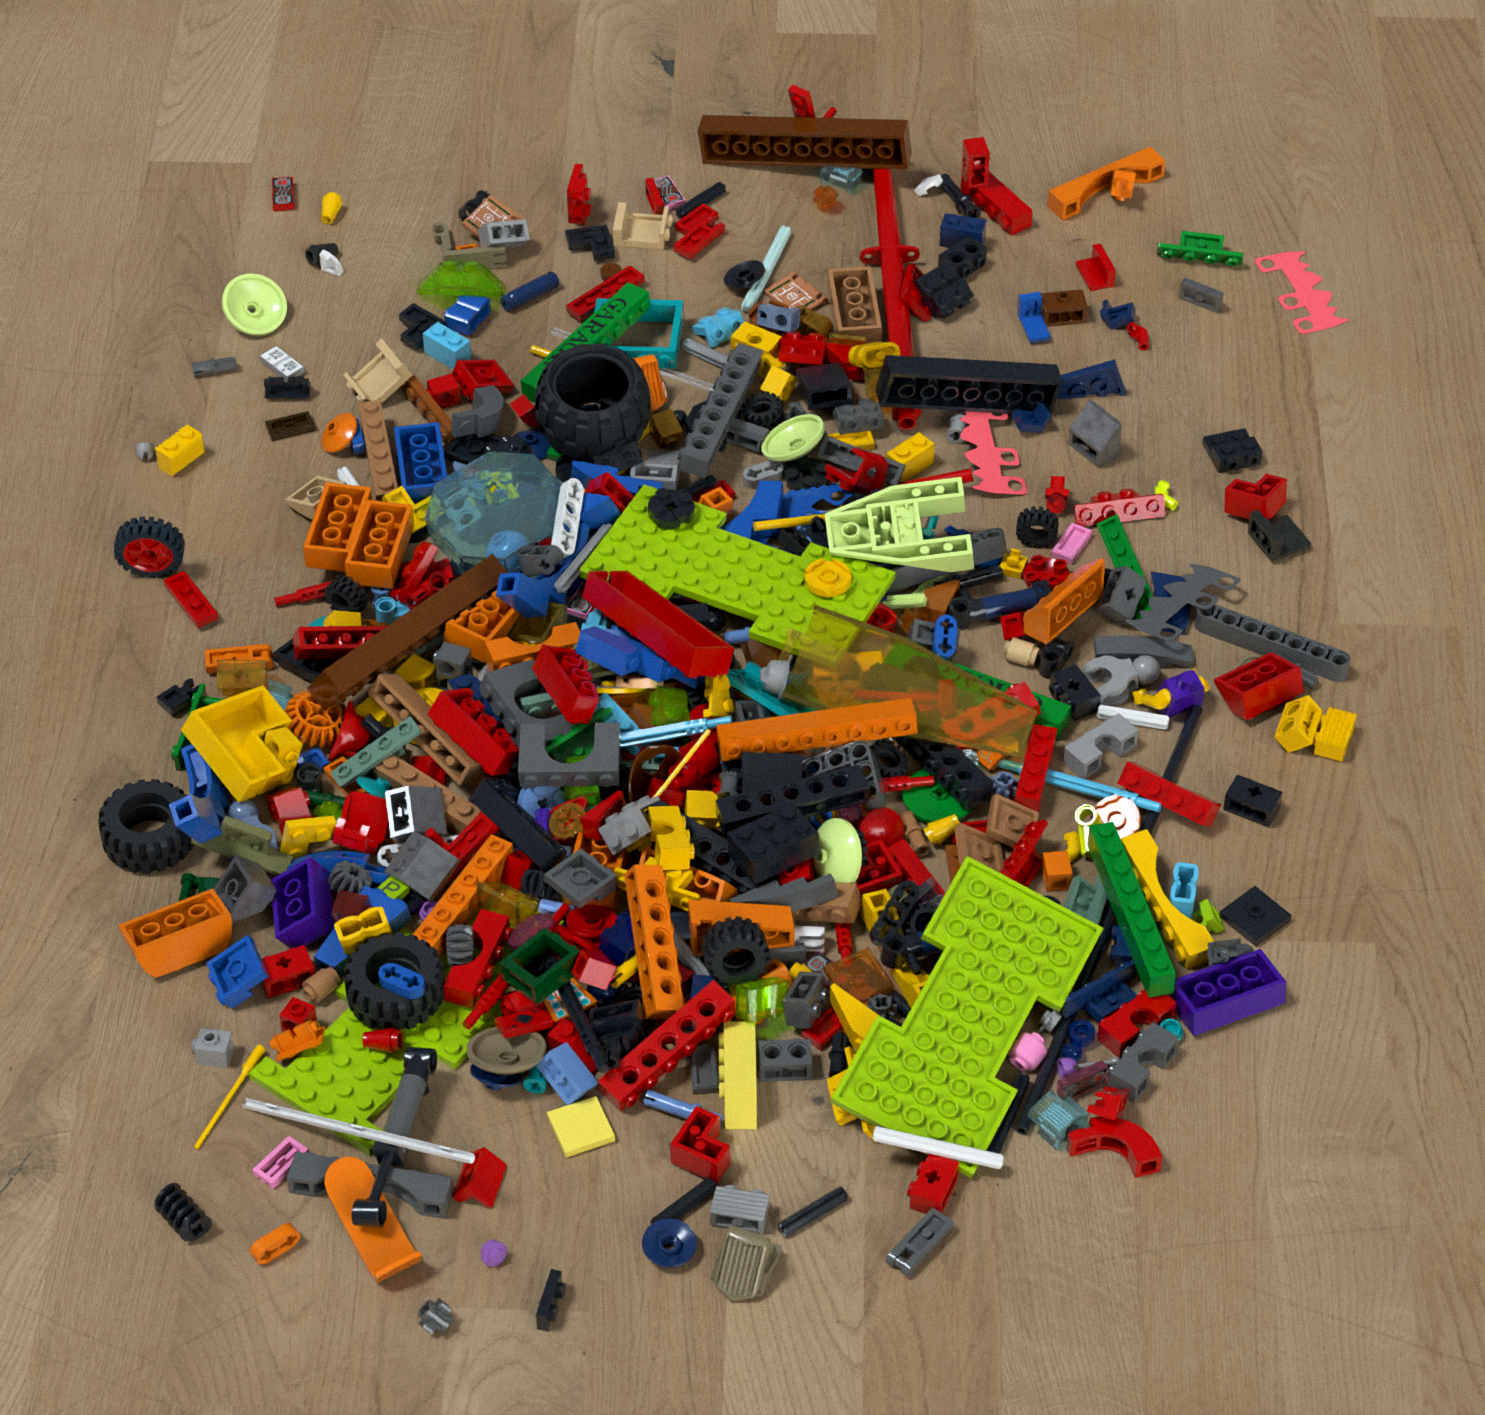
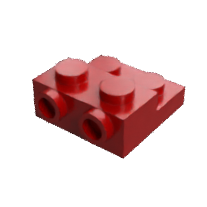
M575 163L567 188L568 223L585 225L587 217H591L592 204L588 203V200L591 198V188L588 187L587 174L583 173V164Z
M796 331L787 332L781 338L778 361L822 365L825 358L827 337H822V334L810 333L807 336L800 335V332Z
M495 359L457 360L452 371L456 382L461 386L462 394L468 396L471 401H473V393L476 388L494 385L501 393H512L515 386Z

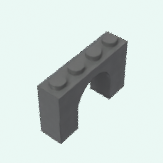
M533 659L485 673L479 687L481 695L490 704L494 714L499 717L506 731L517 743L518 748L520 745L521 724L545 723L547 747L551 745L550 741L560 734L565 736L571 732V727L575 725L566 721L563 714L548 719H538L525 714L517 706L516 699L537 693L542 686V683L532 670L535 662Z
M620 722L595 723L594 747L591 753L585 759L571 764L557 762L547 754L545 723L521 724L518 764L520 787L619 786Z

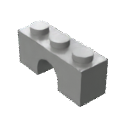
M1118 713L1114 717L1106 719L1095 729L1088 730L1079 739L1069 742L1064 749L1063 764L1079 778L1086 779L1101 769L1103 753L1100 750H1108L1121 757L1137 746L1139 730Z

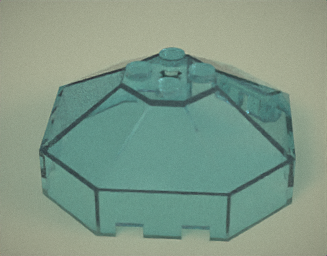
M488 452L435 483L425 515L429 537L440 545L442 552L451 562L454 561L458 565V569L462 574L491 554L495 555L508 573H517L516 569L520 568L516 551L527 545L541 546L540 541L547 537L552 538L562 484L534 454ZM492 485H496V488L498 490H494L493 493H490L489 489L487 488H491Z

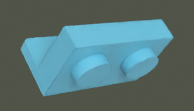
M728 307L716 311V315L699 319V323L692 326L694 334L706 336L709 347H716L730 340L731 335L744 322L741 311L731 310Z

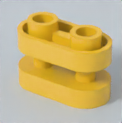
M872 342L852 347L848 357L851 365L854 367L875 368L883 365L886 355L900 356V349L893 342Z

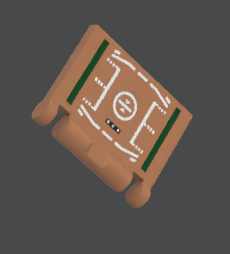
M489 195L461 225L479 238L478 229L484 224L522 220V216L516 214L494 196Z
M792 271L785 278L764 289V294L771 300L783 302L789 308L805 306L813 311L828 302L826 296H822L821 292L801 276H798L795 271Z

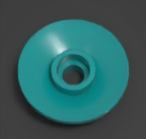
M358 777L356 779L357 783L368 793L386 799L385 791L390 790V782L382 777H378L377 780L367 777Z

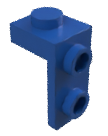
M1040 292L1021 294L1018 297L1017 315L1030 343L1050 340V333L1041 315L1042 296Z

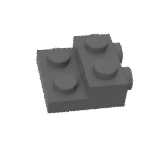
M863 398L859 401H852V404L830 407L831 415L840 435L884 429L883 412L879 402L875 403L874 399Z
M579 849L544 874V881L579 909L592 899L599 902L616 890V875L614 872L604 867L594 856L589 855L582 849Z

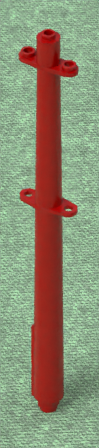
M873 168L879 246L863 249L860 252V261L864 264L881 266L888 342L898 345L900 356L915 357L909 306L900 298L905 275L904 263L918 260L920 252L915 246L901 245L892 169ZM909 252L915 253L913 256L907 255ZM867 254L872 255L870 258H865L864 256ZM891 407L892 420H896L898 427L901 429L911 430L916 426V419L921 415L922 410Z

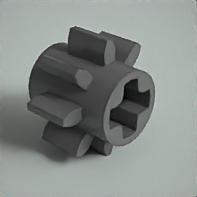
M879 993L873 998H868L867 1007L886 1020L897 1013V1004H892V996L888 997Z
M440 1298L435 1302L427 1300L419 1309L418 1317L421 1320L418 1324L430 1334H433L435 1330L441 1333L449 1327L452 1321V1315L449 1314L452 1308Z

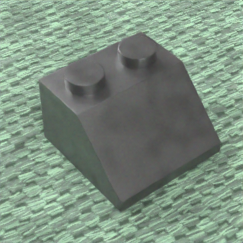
M413 831L384 872L408 886L410 891L432 902L461 861L431 839Z
M235 855L214 887L215 892L230 912L232 923L264 911L268 903L273 900L277 891L259 863Z

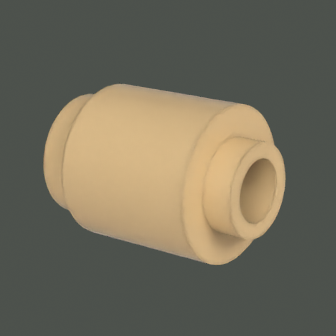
M1013 637L1011 641L1007 640L1003 654L1007 655L1006 660L1027 667L1028 665L1035 666L1040 648L1035 647L1033 643Z

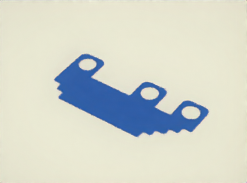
M836 483L830 486L822 485L819 488L811 487L808 490L804 488L799 491L790 490L784 495L781 519L801 517L807 513L823 514L811 506L820 499H824L836 506L840 505L847 497L852 495V492L842 489ZM842 491L845 493V497L842 500L834 501L831 499V495L834 492ZM755 535V541L774 547L765 542L772 536Z

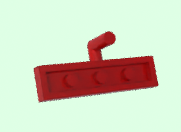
M792 84L788 89L794 117L817 118L810 92ZM830 107L823 118H833L837 110L834 107Z
M629 265L567 304L566 312L582 322L594 314L597 298L610 299L628 282L639 286L645 282V275Z
M482 812L472 820L451 844L446 842L433 828L426 830L425 835L461 861L441 890L478 852L491 834L494 835L498 831L499 827Z

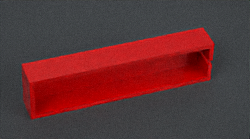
M588 571L582 598L591 603L593 608L603 612L605 617L615 621L617 626L627 630L632 637L642 641L644 646L654 650L657 656L670 662L671 666L678 668L688 678H697V676L715 678L717 675H728L734 647L629 571H610L609 577L607 571Z

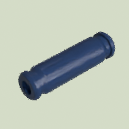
M550 271L508 292L507 295H502L500 298L501 306L505 311L509 312L513 308H517L559 286L558 276Z

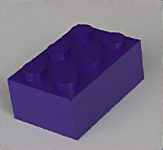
M311 857L271 879L272 884L277 890L272 900L275 938L289 948L306 946L335 928L331 886L328 884L330 873Z

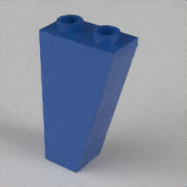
M365 885L341 918L359 916L367 909L383 907L394 935L395 932H398L411 920L408 905L401 899L396 898L394 900L388 897L381 889H372ZM335 928L316 952L314 959L319 969L332 967L339 977L342 978L347 959L350 955L344 953Z

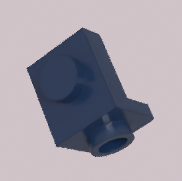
M1103 300V306L1100 310L1101 319L1107 323L1110 330L1127 326L1129 323L1135 322L1136 308L1133 302L1112 308L1108 300Z
M1039 402L1033 412L1015 409L1011 417L1020 431L1042 433L1051 415L1044 403Z

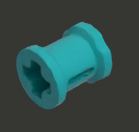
M534 1066L530 1069L528 1077L524 1079L523 1087L531 1093L541 1094L546 1090V1078Z

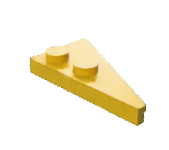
M717 675L715 678L705 676L706 689L704 697L709 703V709L703 710L704 717L716 719L732 716V719L735 720L733 714L735 708L733 701L730 699V682L726 675Z

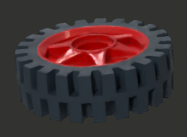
M144 516L139 517L138 521L136 518H132L130 522H124L123 526L121 525L117 531L114 543V557L120 566L123 565L125 571L131 569V574L136 575L138 572L140 573L139 577L145 578V574L149 575V578H154L155 575L158 578H163L164 573L169 576L172 574V571L176 572L178 567L181 566L184 556L185 539H183V534L179 533L177 527L172 528V523L170 522L164 524L163 519L159 518L158 521H154V517H149V520H146Z

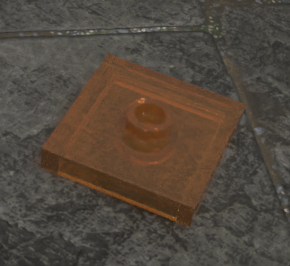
M869 947L824 966L823 971L831 984H836L862 1004L868 1002L869 997L873 998L879 993L886 994L894 990V984Z

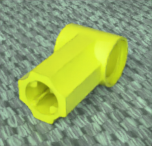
M1082 805L1075 812V819L1079 829L1081 854L1083 857L1092 858L1087 847L1089 826L1102 824V818L1093 806ZM1094 815L1090 822L1084 823V819L1087 816Z

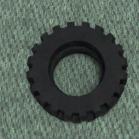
M145 779L138 780V783L131 784L130 782L125 784L121 790L119 788L112 793V797L109 796L104 801L99 811V830L103 849L107 853V857L112 862H116V865L122 869L127 867L130 872L134 873L143 871L144 874H151V871L158 870V872L165 871V868L168 866L172 868L177 865L179 859L183 860L189 854L188 851L193 849L194 844L191 843L189 835L176 827L169 804L188 795L184 794V791L179 787H173V784L166 781L160 783L158 779H151V781L146 782ZM158 820L165 822L162 827L150 832L130 830L134 825L143 821Z
M395 932V935L383 933L381 937L375 938L373 936L367 939L366 944L361 943L355 949V953L352 952L344 968L346 998L350 1010L354 1012V1016L361 1022L364 1020V1024L371 1028H374V1026L378 1027V1030L395 1027L396 1030L403 1028L410 1030L415 1028L416 1024L420 1023L422 1025L428 1021L429 1015L433 1016L439 1010L438 1006L442 1004L444 999L443 965L436 949L430 947V943L424 939L419 941L417 936L412 934L405 936L402 932ZM387 963H395L420 974L424 978V994L417 999H409L390 990L375 986L374 984L379 980L378 971L380 967Z

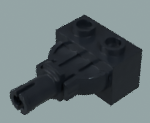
M639 998L590 1009L588 1020L602 1047L601 1053L608 1065V1070H612L613 1067L614 1069L619 1067L620 1058L625 1055L624 1048L626 1051H629L630 1045L645 1039L647 1036L649 1022L645 1018V1012Z

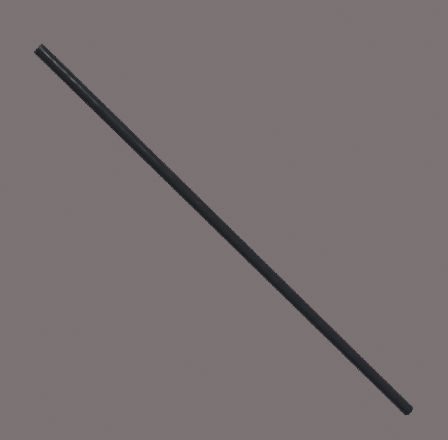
M1199 705L1191 706L1162 777L1171 782L1176 777L1203 709ZM1148 810L1140 831L1147 829L1151 835L1161 810L1159 813ZM1110 903L1100 924L1103 930L1079 974L1072 991L1074 993L1091 981L1115 924L1116 916ZM1078 1011L1067 1018L1063 1015L1015 1127V1131L1021 1135H1026L1035 1116L1033 1110H1036V1107H1038Z

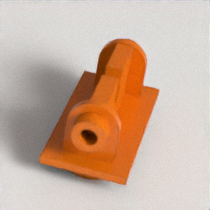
M309 1020L293 1028L297 1036H293L289 1029L274 1035L269 1043L273 1050H278L276 1061L278 1062L285 1058L290 1059L301 1051L318 1047L323 1042L325 1027L320 1028L316 1020Z

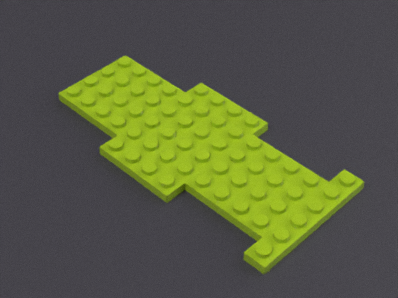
M499 882L467 925L472 927L480 909L509 916L513 934L510 942H506L504 945L503 956L500 960L502 961L510 954V951L517 943L529 940L544 921L552 916L538 912L539 905ZM562 920L559 924L565 926L564 920ZM405 927L398 931L402 932L405 936L413 935L414 933ZM475 946L476 959L481 953V950L477 946ZM447 950L440 958L443 965L444 982L451 970V966L448 963ZM500 961L496 962L494 975L490 981L487 980L485 991L501 974ZM379 980L374 984L379 988L385 989L381 986ZM343 981L335 989V994L338 998L348 1003L345 983ZM506 990V991L502 994V996L505 995V994H507V993H510L511 991ZM443 999L442 1004L438 1006L439 1010L433 1016L429 1015L428 1021L422 1025L418 1023L415 1028L410 1030L408 1028L401 1029L403 1033V1046L401 1051H395V1053L363 1047L362 1038L364 1032L378 1030V1027L374 1026V1028L365 1025L364 1020L362 1022L354 1016V1012L348 1008L325 1030L323 1042L318 1047L304 1050L287 1068L266 1056L249 1072V1078L298 1111L383 1131L370 1122L395 1097L404 1070L406 1049L408 1047L436 1049L438 1060L455 1070L468 1057L467 1045L470 1039L483 1030L496 1027L495 1018L504 1016L500 1007L501 1001L499 999L487 1014H483L469 1030L463 1026L462 1022L473 1009L449 1003ZM328 1129L368 1156L373 1153L372 1148L375 1140Z

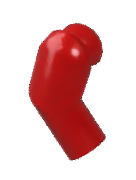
M1135 322L1129 323L1126 327L1128 335L1138 341V348L1141 351L1147 350L1149 348L1148 331Z

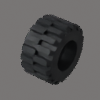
M736 916L732 920L731 917L725 918L726 921L724 922L719 920L715 923L716 926L714 928L710 927L707 930L708 935H704L702 939L701 950L710 977L715 978L718 984L724 983L726 987L735 985V988L745 983L746 986L750 985L753 979L757 981L761 978L760 973L764 974L767 970L766 965L770 963V952L764 933L756 922L752 923V920L748 918L742 920V917ZM737 948L745 949L742 953L738 955H726L731 950Z

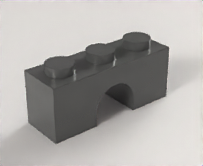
M1152 1022L1146 1030L1142 1029L1139 1032L1136 1042L1132 1047L1128 1046L1124 1050L1118 1063L1114 1062L1107 1072L1109 1077L1108 1086L1122 1090L1124 1088L1130 1089L1127 1100L1135 1103L1149 1086L1150 1070L1142 1065L1153 1064L1163 1070L1177 1053L1179 1037Z

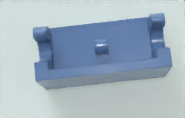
M567 1042L549 1051L536 1065L566 1105L580 1100L587 1095V1091L593 1089L598 1084V1081Z

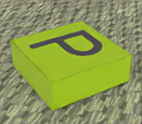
M389 877L377 887L394 900L396 898L402 900L410 893L408 886L392 877Z

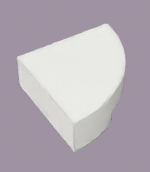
M940 175L924 178L914 191L917 196H923L927 194L926 190L932 186L937 188L943 179Z
M322 250L319 254L321 271L341 276L343 268L340 262L331 253Z

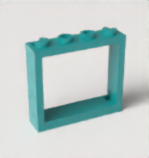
M597 298L594 313L609 299ZM650 299L651 306L649 311L636 322H673L670 346L609 347L619 348L627 352V356L630 359L653 354L657 358L659 368L677 369L685 317L683 300Z

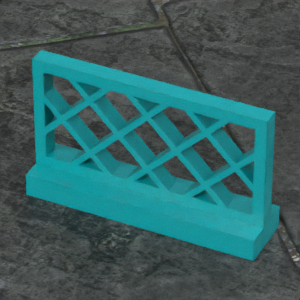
M748 662L745 669H729L728 675H726L730 685L779 716L825 710L824 706L787 683L781 699L778 700L776 695L764 690L763 681L760 680V670L762 667L754 662Z

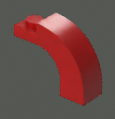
M1093 1117L1089 1120V1128H1079L1068 1133L1067 1151L1070 1157L1095 1150H1110L1120 1154L1127 1160L1135 1178L1157 1173L1161 1170L1162 1154L1156 1142L1143 1128L1128 1120L1117 1118L1114 1121L1104 1117Z

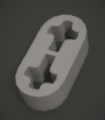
M768 460L748 467L743 471V484L747 488L756 489L758 488L759 481H779L783 478L784 466L781 462Z

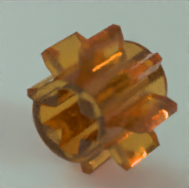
M829 184L825 187L820 185L813 192L816 195L813 201L823 211L826 208L831 210L838 203L836 198L839 195Z
M916 607L912 611L907 608L901 615L903 618L901 620V627L908 634L909 627L914 619L928 622L929 616L921 608Z

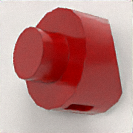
M879 603L873 611L875 615L872 613L866 622V630L871 636L884 639L896 632L897 615L885 604Z

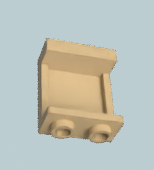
M618 202L613 226V246L664 250L665 242L670 240V228L668 227H672L673 215L669 214V207H664L663 215L627 213V203Z
M382 338L376 343V346L381 351L355 376H351L348 372L343 374L348 380L346 383L347 387L354 394L358 393L356 398L360 403L380 400L382 404L413 375L396 351Z

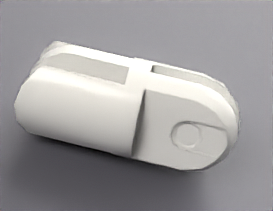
M794 926V944L804 942L806 952L825 951V927Z

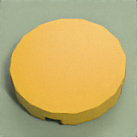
M819 559L806 567L804 581L810 592L818 596L835 597L845 593L850 588L852 577L850 568L845 563L836 559H832V561Z

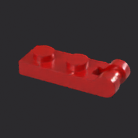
M422 541L413 552L414 557L411 563L404 568L400 583L390 590L391 598L405 603L403 597L416 590L438 547Z

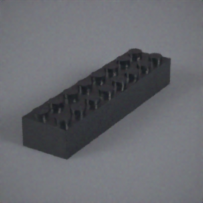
M886 355L875 390L880 407L1012 414L1015 409L1033 412L1040 402L1044 403L1051 415L1063 382L1057 364Z

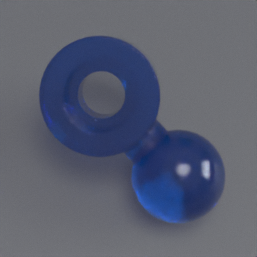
M1078 1020L1070 1025V1043H1067L1062 1049L1063 1058H1072L1076 1062L1082 1058L1083 1050L1081 1047L1090 1046L1095 1040V1028L1092 1023L1086 1020Z

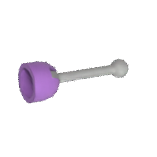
M1112 1057L1111 1060L1077 1064L1072 1058H1059L1057 1062L1058 1074L1061 1079H1069L1077 1074L1078 1069L1108 1066L1114 1062L1118 1063L1120 1059Z

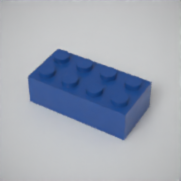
M439 422L394 427L401 486L404 487L414 504L433 495L439 505H445V502L450 498Z

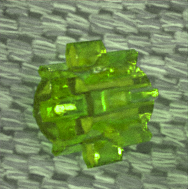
M332 801L323 802L322 806L317 805L313 814L315 817L334 816L337 823L338 818H341L342 808L339 804Z

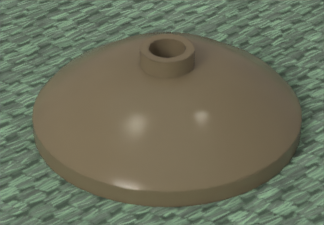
M496 1027L477 1033L470 1039L467 1045V1056L475 1066L483 1071L501 1075H511L527 1071L536 1066L546 1054V1042L537 1032L504 1039Z

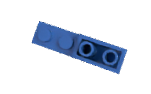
M573 461L571 478L578 479L585 489L590 480L606 472H609L634 497L644 484L656 489L662 488V482L632 478L630 476L617 475L618 468L608 465Z
M351 851L313 853L292 860L287 867L288 870L311 857L331 873L337 863H342L346 860L349 863L355 861L357 865H363V869L369 870L370 876L373 878L372 886L378 887L390 877L384 872L386 868L368 864L370 854Z

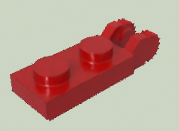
M707 217V219L702 223H698L673 245L674 252L691 260L725 231V224L719 222L714 226L715 219Z

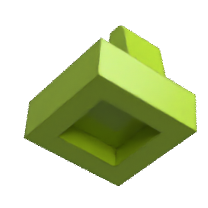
M1208 899L1199 902L1200 909L1192 914V918L1197 923L1203 920L1200 924L1205 926L1208 931L1213 930L1216 934L1225 930L1216 907Z

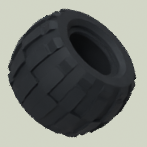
M601 343L574 345L573 348L562 350L556 354L552 362H548L543 369L535 392L536 419L542 434H545L546 440L556 452L567 455L568 459L573 461H585L593 464L595 463L593 456L602 455L604 452L612 449L615 450L634 441L636 445L638 444L650 418V388L644 372L635 359H630L627 356V352ZM588 403H600L610 407L599 411L576 409Z

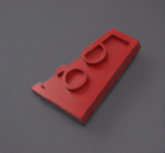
M912 263L906 267L900 298L910 307L915 317L918 316L925 323L931 319V312L913 282L924 274Z

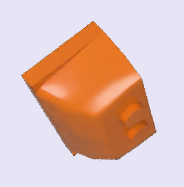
M212 888L119 924L118 928L143 970L157 978L170 972L178 971L193 963L204 961L206 958L226 950L232 937V918L230 912Z

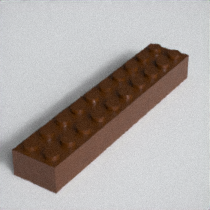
M702 115L697 130L703 164L908 169L912 155L908 120Z
M491 554L323 670L307 689L324 711L331 706L335 709L338 708L350 695L352 697L363 689V686L375 682L379 674L389 672L398 665L397 663L400 660L405 661L415 653L416 649H422L430 643L433 637L442 635L445 632L446 622L451 619L456 620L460 617V613L466 609L471 610L476 607V603L480 600H486L491 597V594L497 590L500 574L508 572L495 555Z

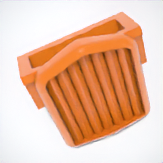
M650 354L632 359L636 360L644 372L650 388V415H652L665 402H668L665 383L660 376L657 358L655 355Z

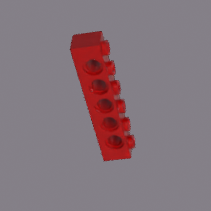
M712 980L620 1061L617 1069L613 1067L612 1070H609L598 1080L599 1091L620 1112L626 1107H632L638 1101L639 1095L645 1090H651L664 1073L672 1072L676 1068L678 1061L684 1056H690L696 1050L697 1044L703 1039H709L722 1022L727 1023L733 1018L736 1011L735 1000L715 980ZM704 1011L713 1012L711 1016L702 1015ZM687 1027L694 1029L691 1033H684L682 1030ZM667 1044L675 1046L672 1050L663 1049ZM647 1061H654L656 1063L652 1067L644 1066V1063ZM628 1078H635L637 1080L633 1084H626L624 1082Z

